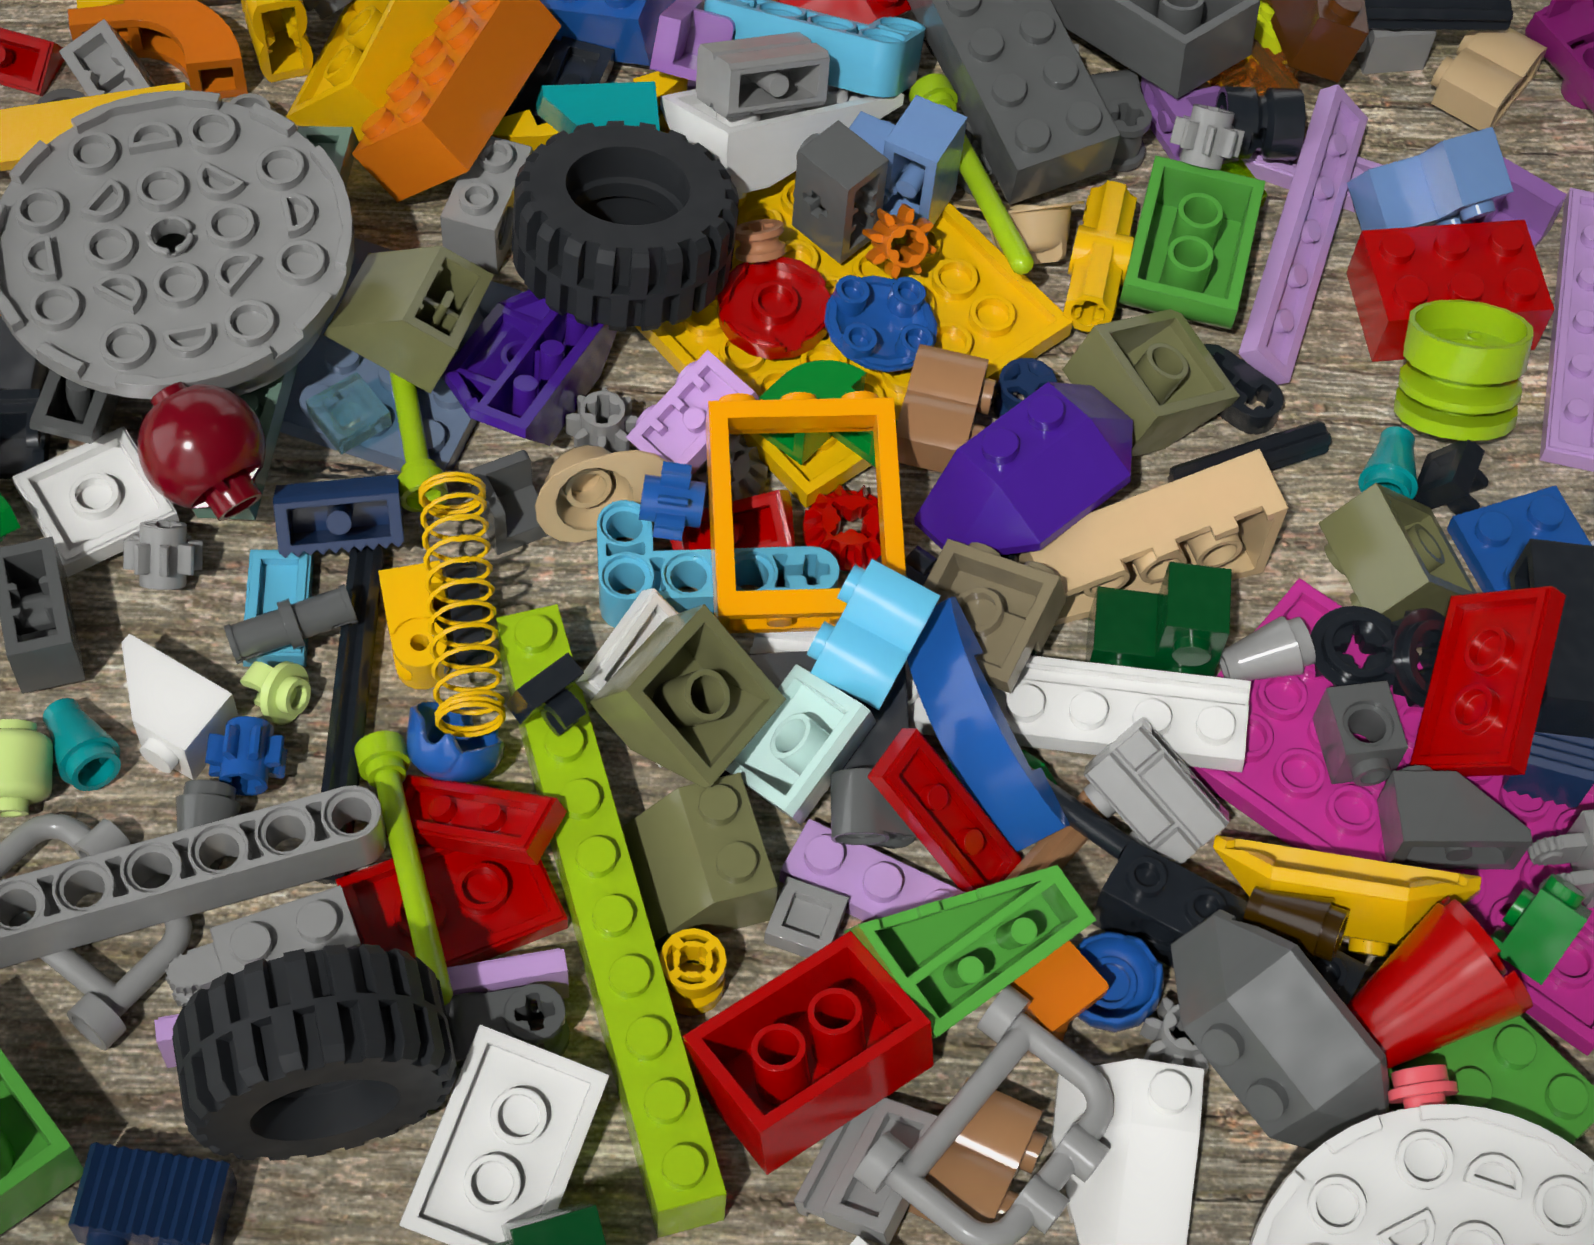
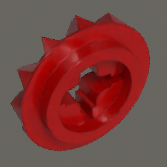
M839 484L832 493L827 495L819 493L809 510H805L803 537L806 546L821 547L829 551L837 559L839 568L842 571L850 572L855 564L866 570L871 559L876 560L881 555L878 498L870 495L865 485L858 491L845 490ZM844 517L849 522L857 518H863L861 533L854 529L838 533L840 531L841 518Z

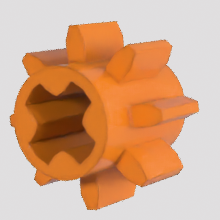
M903 203L897 215H890L881 208L877 209L879 220L872 229H863L862 231L863 235L871 239L873 249L866 254V259L874 265L885 261V273L895 279L900 274L901 267L910 268L920 274L922 272L920 262L927 253H936L937 250L928 243L926 233L934 226L933 223L924 217L913 222L915 216L914 209ZM905 234L907 235L905 244H896L894 248L891 247L894 238H903Z

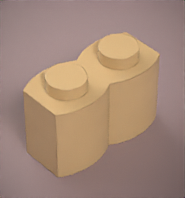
M1510 27L1505 31H1468L1457 49L1456 55L1458 56L1455 59L1447 56L1436 70L1431 85L1436 87L1437 90L1431 104L1478 130L1489 127L1494 128L1511 104L1519 98L1536 75L1547 47Z

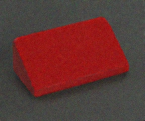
M0 28V85L37 96H44L65 61L59 52L63 47L52 41Z
M775 490L732 501L734 548L795 546L792 501L789 490ZM709 507L703 508L700 528L684 526L682 541L671 540L673 550L711 549Z

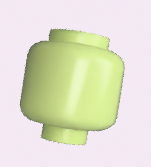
M0 719V817H22L29 814L30 804L39 803L51 795L53 743L48 736L37 731V724L32 721Z

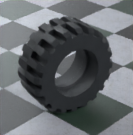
M608 121L606 126L596 127L593 123L578 125L573 133L570 134L563 130L551 136L546 141V145L541 143L526 158V162L519 168L514 190L511 248L514 266L519 276L524 280V284L538 300L546 298L545 303L551 310L562 316L570 313L575 316L577 323L593 327L594 323L609 325V330L626 331V327L640 326L642 331L655 330L661 326V323L667 321L672 325L687 320L692 315V310L699 313L712 303L715 297L723 291L729 280L739 212L737 188L719 159L713 161L714 157L707 148L700 143L694 145L688 143L685 135L674 130L665 133L658 131L656 125L640 122L639 126L624 125V121Z
M344 944L326 945L323 947V950L304 952V949L285 952L283 953L284 957L266 961L263 958L248 963L244 966V970L235 974L227 972L212 980L209 989H199L189 998L187 1005L182 1007L173 1026L172 1041L184 1119L188 1131L204 1148L208 1147L213 1153L221 1156H227L232 1153L237 1159L242 1160L268 1157L270 1161L289 1160L291 1156L306 1155L307 1158L325 1155L326 1151L339 1148L348 1150L364 1145L365 1141L377 1137L383 1139L398 1133L400 1127L406 1124H416L426 1118L428 1110H436L445 1101L447 1094H450L458 1072L440 981L436 978L435 973L418 957L413 958L408 952L396 948L387 952L380 945L362 944L359 948H346Z

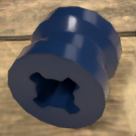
M1019 358L1005 365L999 375L998 391L994 400V412L997 418H1000L1023 401L1016 396L1017 394H1022L1025 399L1047 382H1057L1052 369L1044 362L1034 358Z

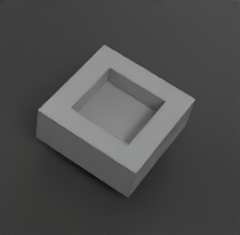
M787 876L766 928L764 943L808 958L835 941L847 909L849 897Z

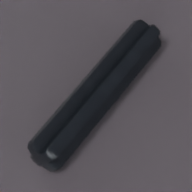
M1365 0L1368 29L1505 31L1509 29L1511 20H1513L1510 0Z
M1312 421L1174 465L1170 468L1169 476L1167 477L1168 483L1257 449L1261 450L1270 471L1327 453L1329 445L1332 443L1331 434L1327 431L1324 422Z

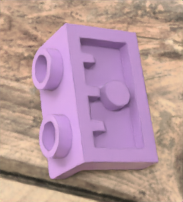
M707 350L697 361L690 363L680 372L676 384L657 404L648 407L642 412L636 421L635 427L626 438L640 451L654 453L667 462L692 465L691 474L693 475L707 460L705 422L708 401H719L722 396L734 393L749 394L754 396L756 400H759V396Z

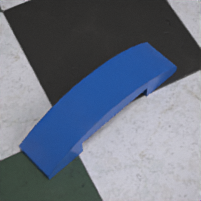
M950 597L935 606L911 650L907 662L929 721L961 783L1014 850L1019 852L1070 826V823L1042 768L1031 770L975 659L983 654V651L956 597Z

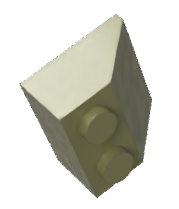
M1172 309L1095 325L1062 369L1072 384L1094 386L1133 420L1132 458L1166 449L1234 404L1240 397L1183 314Z
M1378 483L1373 484L1318 523L1328 541V544L1324 546V550L1329 561L1341 574L1346 576L1354 591L1349 596L1352 606L1375 610L1385 615L1392 622L1404 618L1405 611L1421 608L1433 609L1446 618L1451 596L1477 593L1431 508Z
M703 604L666 618L589 703L630 750L703 788H707L714 784L786 698L707 606Z
M741 773L719 777L711 787L707 788L697 784L678 787L622 826L656 949H661L671 935L684 929L696 928L715 935L770 921L776 905L777 884Z

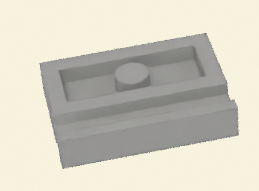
M884 1098L829 1134L794 1199L798 1213L807 1217L809 1213L824 1218L828 1225L881 1245H889L910 1203L887 1185L877 1194L873 1193L853 1177L854 1172L869 1150L885 1132L888 1131L911 1150L938 1116Z

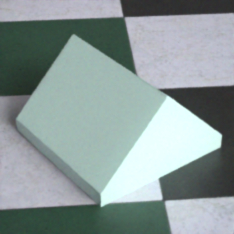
M796 664L778 688L786 700L726 768V771L731 775L741 773L746 786L802 825L830 787L831 774L843 769L876 724V720L871 710L862 703Z

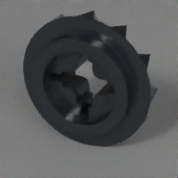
M1360 606L1340 607L1323 615L1313 627L1310 635L1316 655L1315 677L1324 676L1333 684V687L1388 681L1389 688H1391L1395 677L1383 671L1390 663V654L1384 649L1383 644L1393 638L1390 628L1392 621L1375 610ZM1353 635L1355 644H1358L1360 652L1370 654L1367 656L1362 669H1359L1358 665L1354 663L1352 655L1342 654L1346 653Z
M1421 608L1405 611L1404 618L1390 623L1393 638L1383 644L1384 649L1390 654V663L1383 671L1394 675L1393 694L1404 696L1409 707L1424 708L1446 619L1441 613L1433 609ZM1417 648H1422L1421 655L1417 652ZM1419 661L1423 667L1422 670H1418L1417 664Z

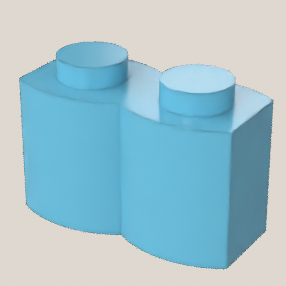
M871 559L866 570L855 564L837 596V599L847 603L836 626L826 621L823 622L806 654L817 660L811 674L879 710L941 595L874 559Z

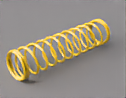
M449 471L431 476L418 489L419 503L423 508L420 521L425 529L422 535V545L427 551L423 557L425 569L429 572L425 578V588L430 593L426 601L427 610L432 615L428 622V631L434 638L430 644V654L435 659L431 672L432 677L437 682L433 689V698L439 705L435 711V725L446 734L451 733L456 737H478L495 731L506 720L505 707L503 706L504 697L498 692L490 690L502 681V674L493 668H489L500 659V652L488 645L498 637V630L487 623L496 615V608L491 603L486 602L495 593V587L490 582L483 580L493 571V565L486 559H483L491 550V544L481 537L489 529V522L479 516L487 509V501L485 500L486 485L480 478L470 473ZM459 481L470 483L480 491L478 495L471 492L445 494L433 501H429L425 496L428 489L445 482ZM457 497L473 498L471 501L456 505L437 504ZM481 505V508L474 513H467ZM430 513L440 519L429 526L426 515ZM475 519L483 524V529L473 535L447 536L432 530L437 525L446 521ZM429 534L443 539L432 547L428 544ZM476 540L485 545V550L475 556L449 557L434 551L439 546L452 541ZM431 555L444 560L433 569L430 566ZM474 561L483 563L486 566L484 574L472 578H450L436 573L440 568L452 563ZM434 576L447 583L434 590L431 586V579ZM479 583L488 587V593L476 599L454 600L438 594L443 589L458 584ZM434 598L449 603L437 612L433 609ZM465 605H481L490 609L488 617L469 622L453 621L439 616L447 610ZM437 619L444 624L452 626L445 628L437 634L434 623ZM468 627H482L492 631V636L489 639L475 643H456L441 638L447 633ZM438 641L447 646L455 647L446 651L441 656L436 652ZM472 649L487 650L494 653V658L491 661L477 665H458L444 660L455 653ZM441 663L448 668L456 669V671L449 673L441 679L438 675V666ZM472 672H487L496 676L495 682L480 687H459L446 683V681L453 677ZM441 686H444L449 690L460 693L450 696L443 702L440 698L439 690ZM480 695H490V696H494V697L498 698V701L495 700V699H493V698H490V697H488V696H480ZM463 707H485L484 709L477 710L460 709ZM496 711L499 714L495 719L487 723L474 726L451 725L442 720V717L448 712L461 715H482Z

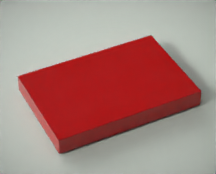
M1553 586L1451 596L1410 766H1428L1433 771H1457L1463 777L1525 775L1566 598L1564 593Z
M430 846L418 848L447 967L486 961L568 928V918L541 859L536 866ZM393 858L335 880L336 886L341 885L361 945H380L387 952L396 948L408 952L413 958L416 957Z

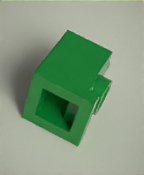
M1555 874L1550 875L1537 895L1524 888L1502 919V921L1513 927L1512 931L1508 934L1500 927H1497L1490 936L1501 950L1497 955L1542 985L1592 913L1591 910L1581 904L1586 898L1585 894Z

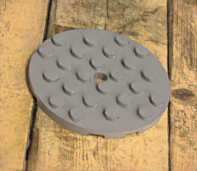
M192 90L152 92L121 98L97 106L70 119L72 128L63 132L48 144L39 140L9 172L11 183L0 199L1 317L12 335L41 364L68 380L103 393L129 398L152 399L162 389L177 382H184L186 387L196 384H207L227 389L251 380L289 358L315 335L334 311L351 273L355 238L352 212L344 182L335 164L320 145L315 147L308 139L297 132L294 122L257 103H254L252 108H248L238 104L223 102L219 93ZM170 233H178L186 237L180 245L175 247V253H170L168 248L156 245L157 241Z

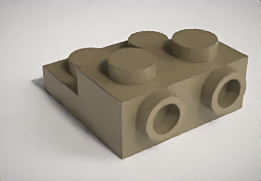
M947 539L924 584V587L941 595L937 604L950 597H956L983 651V654L975 659L988 685L1010 694L1032 650L1041 652L1066 602L1061 578L1052 569L1034 561H1027L1021 564L1003 558L993 548L978 542H972L968 546Z

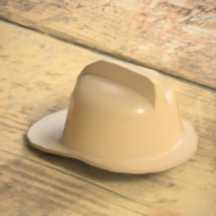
M976 200L953 202L954 207L981 211ZM1002 201L1027 246L1034 264L1058 262L1065 257L1070 231L1071 208L1073 205L1084 204V201L1054 205L1027 203L1009 205L1008 202ZM988 225L994 246H996L1003 253L992 230Z
M583 445L574 447L561 454L551 465L549 474L545 478L546 483L540 489L535 503L536 520L546 534L559 541L578 543L597 538L598 515L602 509L610 503L620 500L634 501L641 504L645 474L661 476L663 461L666 460L654 453L640 450L611 453L599 446Z

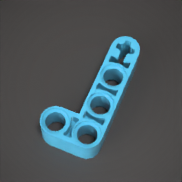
M705 0V11L728 16L734 21L735 33L733 40L800 32L811 39V43H817L828 50L830 57L829 86L864 95L887 98L901 94L917 81L926 27L917 21L900 17H882L868 25L772 0Z
M620 500L612 502L602 509L597 520L599 609L602 618L608 625L615 628L641 591L655 588L678 613L705 604L714 615L711 549L653 551L652 522L639 520L640 504L634 501ZM621 537H628L634 540L622 542L617 541L615 539ZM821 547L734 548L736 591H751L740 588L742 585H754L759 588L757 590L831 589L838 586L840 568L837 559L829 551ZM682 587H694L698 589V591L689 593L682 592L678 589ZM627 588L637 592L627 595L616 591Z

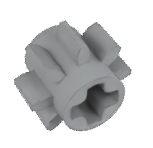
M1193 104L1191 116H1176L1170 143L1180 145V148H1182L1180 161L1203 168L1220 170L1224 157L1230 159L1231 157L1238 158L1245 131L1235 129L1232 126L1235 113L1208 105Z
M602 388L601 391L593 392L586 397L580 394L577 396V413L566 415V434L574 436V447L592 445L603 447L611 453L629 451V440L626 436L635 427L639 417L632 416V399L630 397L621 399L615 393L608 391L607 388Z
M173 520L144 521L140 523L139 535H133V539H124L123 569L134 570V574L139 575V586L155 590L184 588L187 583V575H194V570H202L203 540H191V535H187V524L184 522Z
M1167 997L1163 998L1157 1010L1159 1019L1146 1018L1140 1031V1035L1144 1038L1154 1041L1148 1048L1144 1059L1204 1069L1205 1076L1209 1069L1208 1061L1195 1044L1192 1046L1188 1040L1190 1039L1189 1036L1182 1029L1179 1004L1174 1005Z

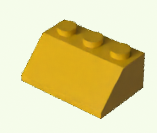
M448 0L351 1L340 14L286 118L298 126L353 127L358 142H360L365 135L361 131L363 123L375 111L384 107L390 98L386 94L387 88L399 75L409 70L414 62L410 58L412 51L424 39L435 32L438 26L434 20L450 2Z

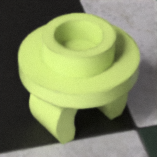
M255 661L240 680L243 686L258 691L253 702L261 708L265 719L279 725L292 722L305 710L310 700L311 688L307 671L303 666L290 661L281 662L274 668L265 663Z

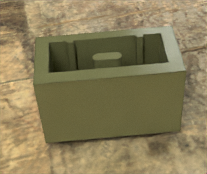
M442 245L368 253L323 335L431 394L457 351L494 275Z

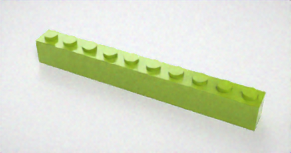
M557 604L496 618L500 660L510 697L518 688L566 653L572 656ZM575 683L569 691L579 700L586 714L579 719V722L559 737L548 727L540 711L520 725L518 721L517 723L537 795L557 798L567 811L550 844L657 1238L723 1221L725 1218L727 1193L582 689Z

